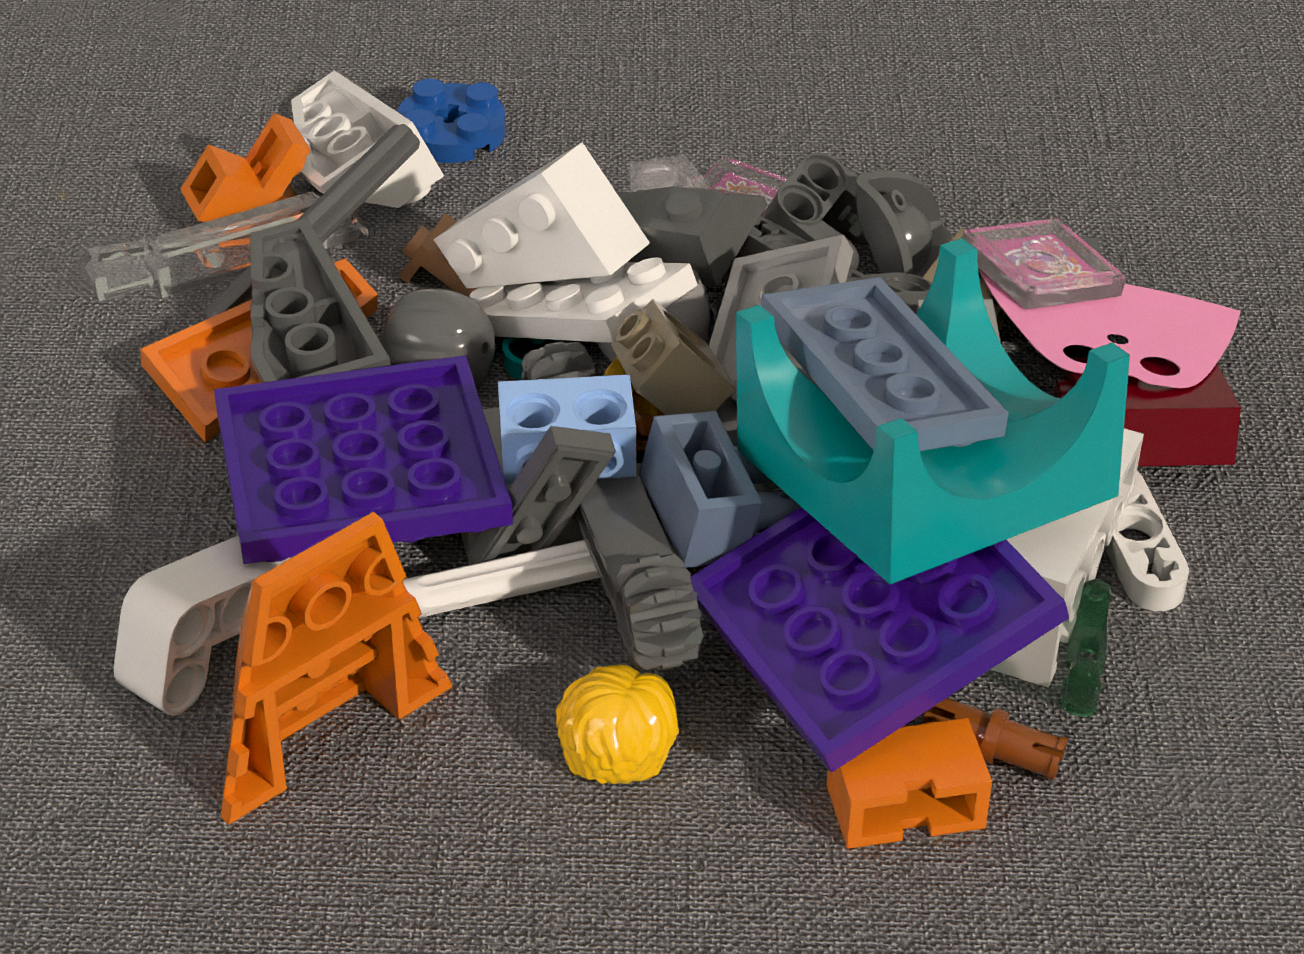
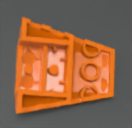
M375 512L366 515L252 581L242 616L236 656L230 742L220 816L228 825L287 790L281 741L365 690L400 720L452 688L447 673L438 666L435 659L439 655L432 637L423 630L418 617L422 615L417 600L406 590L403 583L407 576L384 521Z

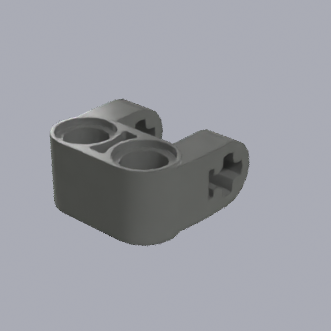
M817 152L807 155L782 184L761 216L777 223L808 242L843 234L854 251L850 266L856 270L860 264L859 254L849 240L856 244L868 245L857 216L856 179L858 175L845 168L837 159L828 154Z

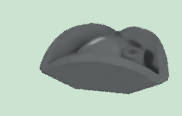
M877 170L858 175L856 179L858 221L880 273L901 272L923 277L939 257L940 245L952 240L950 232L941 224L939 207L933 194L917 177L901 171Z

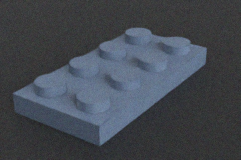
M881 277L762 294L761 306L774 316L775 329L779 341L873 451L877 426L899 418L905 420L918 431L920 451L947 446L963 447L971 445L976 441L1005 436L1009 412Z

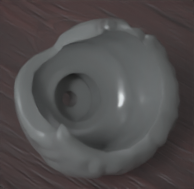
M416 289L401 296L390 311L384 328V336L380 340L390 358L391 365L466 355L476 389L486 381L495 358V331L490 318L470 297L445 289Z

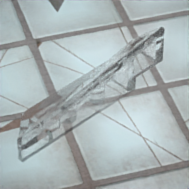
M307 192L153 238L92 247L87 249L78 261L79 270L98 302L153 285L161 298L238 276L251 265V233L296 221L320 196L313 192ZM354 212L322 244L325 249L362 239L368 237V229Z

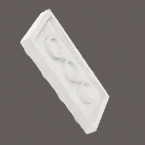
M655 257L640 262H626L609 276L479 287L470 294V298L490 318L495 336L613 343L616 340V332L620 324L629 314L636 310L642 311L652 299L666 308L698 285L690 263H663L661 258Z

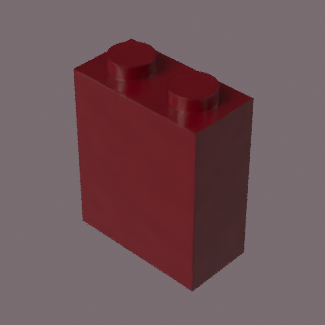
M1088 357L1070 358L1081 363H1087ZM1146 357L1140 361L1143 368L1154 374L1171 376L1176 375L1180 371L1176 364L1163 358ZM1218 364L1214 366L1212 371L1201 382L1189 388L1152 385L1142 382L1135 377L1128 376L1124 428L1144 434L1138 466L1235 465L1241 406ZM1065 370V380H1056L1054 397L1063 398L1076 385L1082 373Z

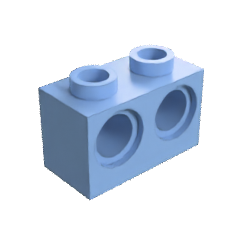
M630 375L498 382L502 466L506 484L514 483L550 426L610 433L616 453L598 479L636 477V424Z

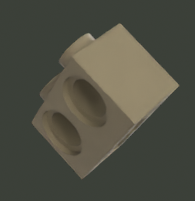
M654 299L642 311L636 310L629 314L620 324L616 332V340L611 344V347L626 374L630 375L631 383L636 392L665 415L716 411L736 389L708 344Z

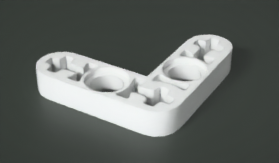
M1137 471L1133 489L1109 546H1104V549L1127 596L1133 603L1151 611H1167L1176 608L1182 603L1189 568L1145 480ZM1125 529H1135L1145 532L1151 538L1144 541H1135L1125 538L1119 532ZM1153 563L1151 570L1153 574H1147L1148 564Z

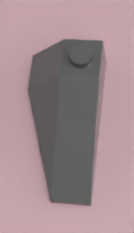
M670 186L617 194L650 242L628 262H640L645 259L658 257L662 259L663 263H690L691 268L698 273L702 284L711 287L719 285L767 206L765 196L710 188Z
M307 217L251 233V363L261 383L391 365L387 352Z

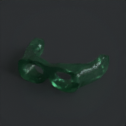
M1099 579L1089 580L1082 587L1077 620L1069 639L1066 656L1069 677L1063 680L1060 695V704L1065 711L1072 715L1083 717L1094 715L1098 708L1102 688L1100 678L1104 672L1107 652V616L1111 587L1105 581ZM1081 652L1093 653L1097 656L1096 662L1088 658H1079L1078 655Z

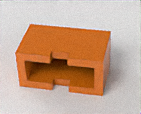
M969 718L901 727L832 773L827 769L826 785L846 848L850 849L903 841V829L927 826L930 837L986 829L992 779Z

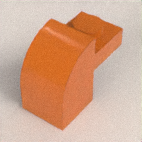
M273 113L246 158L208 144L180 190L198 221L237 233H247L270 227L285 219L300 203L289 183L303 169L306 157L311 149L291 119Z

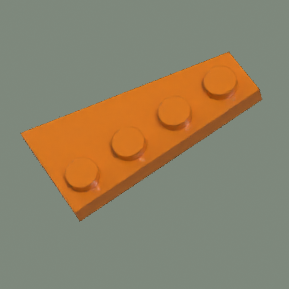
M346 258L335 262L336 268L367 319L377 311V292ZM252 299L140 349L141 366L205 443L220 432L214 389L261 383L251 363Z

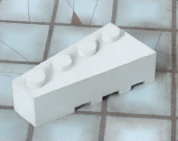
M1124 428L1118 497L1006 539L1065 600L1069 619L990 670L1049 688L1057 669L1056 659L1059 642L1067 644L1076 624L1077 616L1075 614L1078 610L1083 591L1089 593L1104 546H1109L1133 489L1144 434Z

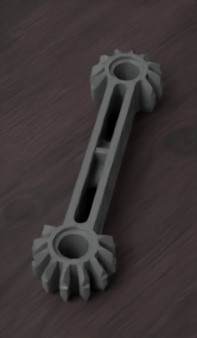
M561 341L546 344L544 347H540V349L525 354L522 362V380L598 376L595 374L592 358L587 354V350L580 342L564 344ZM637 472L636 477L597 479L575 511L574 517L616 614L618 632L621 634L624 651L629 654L630 662L638 670L655 669L662 671L680 667L684 662L697 659L704 636L700 625L702 614L697 604V592L693 589L690 572L684 567L683 561L673 553Z

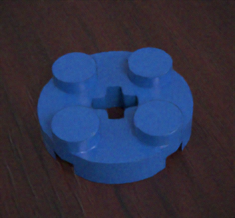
M423 79L413 85V94L405 98L397 110L398 113L413 122L433 158L439 163H460L475 159L474 150L483 148L488 144L490 153L502 143L506 134L505 108L498 99V89L490 83L479 82L472 85L461 83L444 84L437 79Z

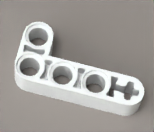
M236 536L148 572L138 578L128 590L121 607L114 660V677L117 682L168 715L182 714L197 701L204 689L211 646L240 634L242 616L253 579L290 558L279 562L264 561L243 564L239 537Z

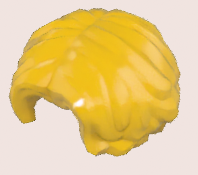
M628 665L599 666L585 676L578 678L566 688L563 693V699L555 710L558 738L560 739L563 756L570 771L574 775H580L585 779L597 780L602 785L607 782L610 784H629L633 781H645L658 775L668 757L671 746L679 734L675 700L668 683L657 674H640L636 669Z

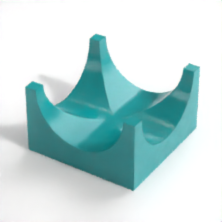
M962 238L940 245L939 259L933 282L916 315L1009 412L1004 437L976 441L971 445L963 447L947 446L920 451L918 431L905 420L899 418L877 426L873 451L804 369L795 367L779 342L774 316L760 305L736 312L738 452L889 584L1100 504L1119 495L1130 354L1112 342L1089 350L1088 361L1082 376L1076 385L1061 399L1053 397L1037 388L1018 370L1001 345L991 324L982 296L978 274L977 248Z

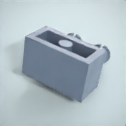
M716 411L654 416L639 476L674 552L683 561L685 568L710 565L753 538L755 533L764 531L801 507L782 489L756 491L753 484L775 483L738 452L737 446H733Z

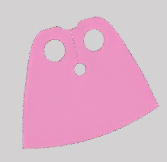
M978 270L1000 307L1031 345L1056 366L1067 371L1082 374L1087 363L1070 359L1064 354L1063 349L1070 345H1082L1095 349L1112 342L1108 340V335L1117 334L1127 338L1129 341L1126 344L1114 343L1130 354L1128 376L1135 377L1142 382L1152 385L1189 388L1201 382L1217 364L1232 339L1241 312L1182 295L1104 280L1100 281L1115 293L1116 296L1025 308L984 270ZM1146 357H1159L1173 362L1180 371L1176 375L1171 376L1158 375L1143 368L1140 361Z

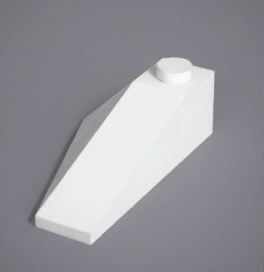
M335 70L291 100L294 124L311 149L306 157L301 173L306 181L324 194L392 126L401 124L411 128L420 141L419 149L365 202L399 208L404 204L414 203L422 199L431 190V185L444 177L412 121Z

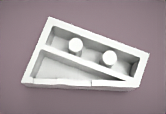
M583 142L475 208L433 239L466 288L609 276L650 243Z

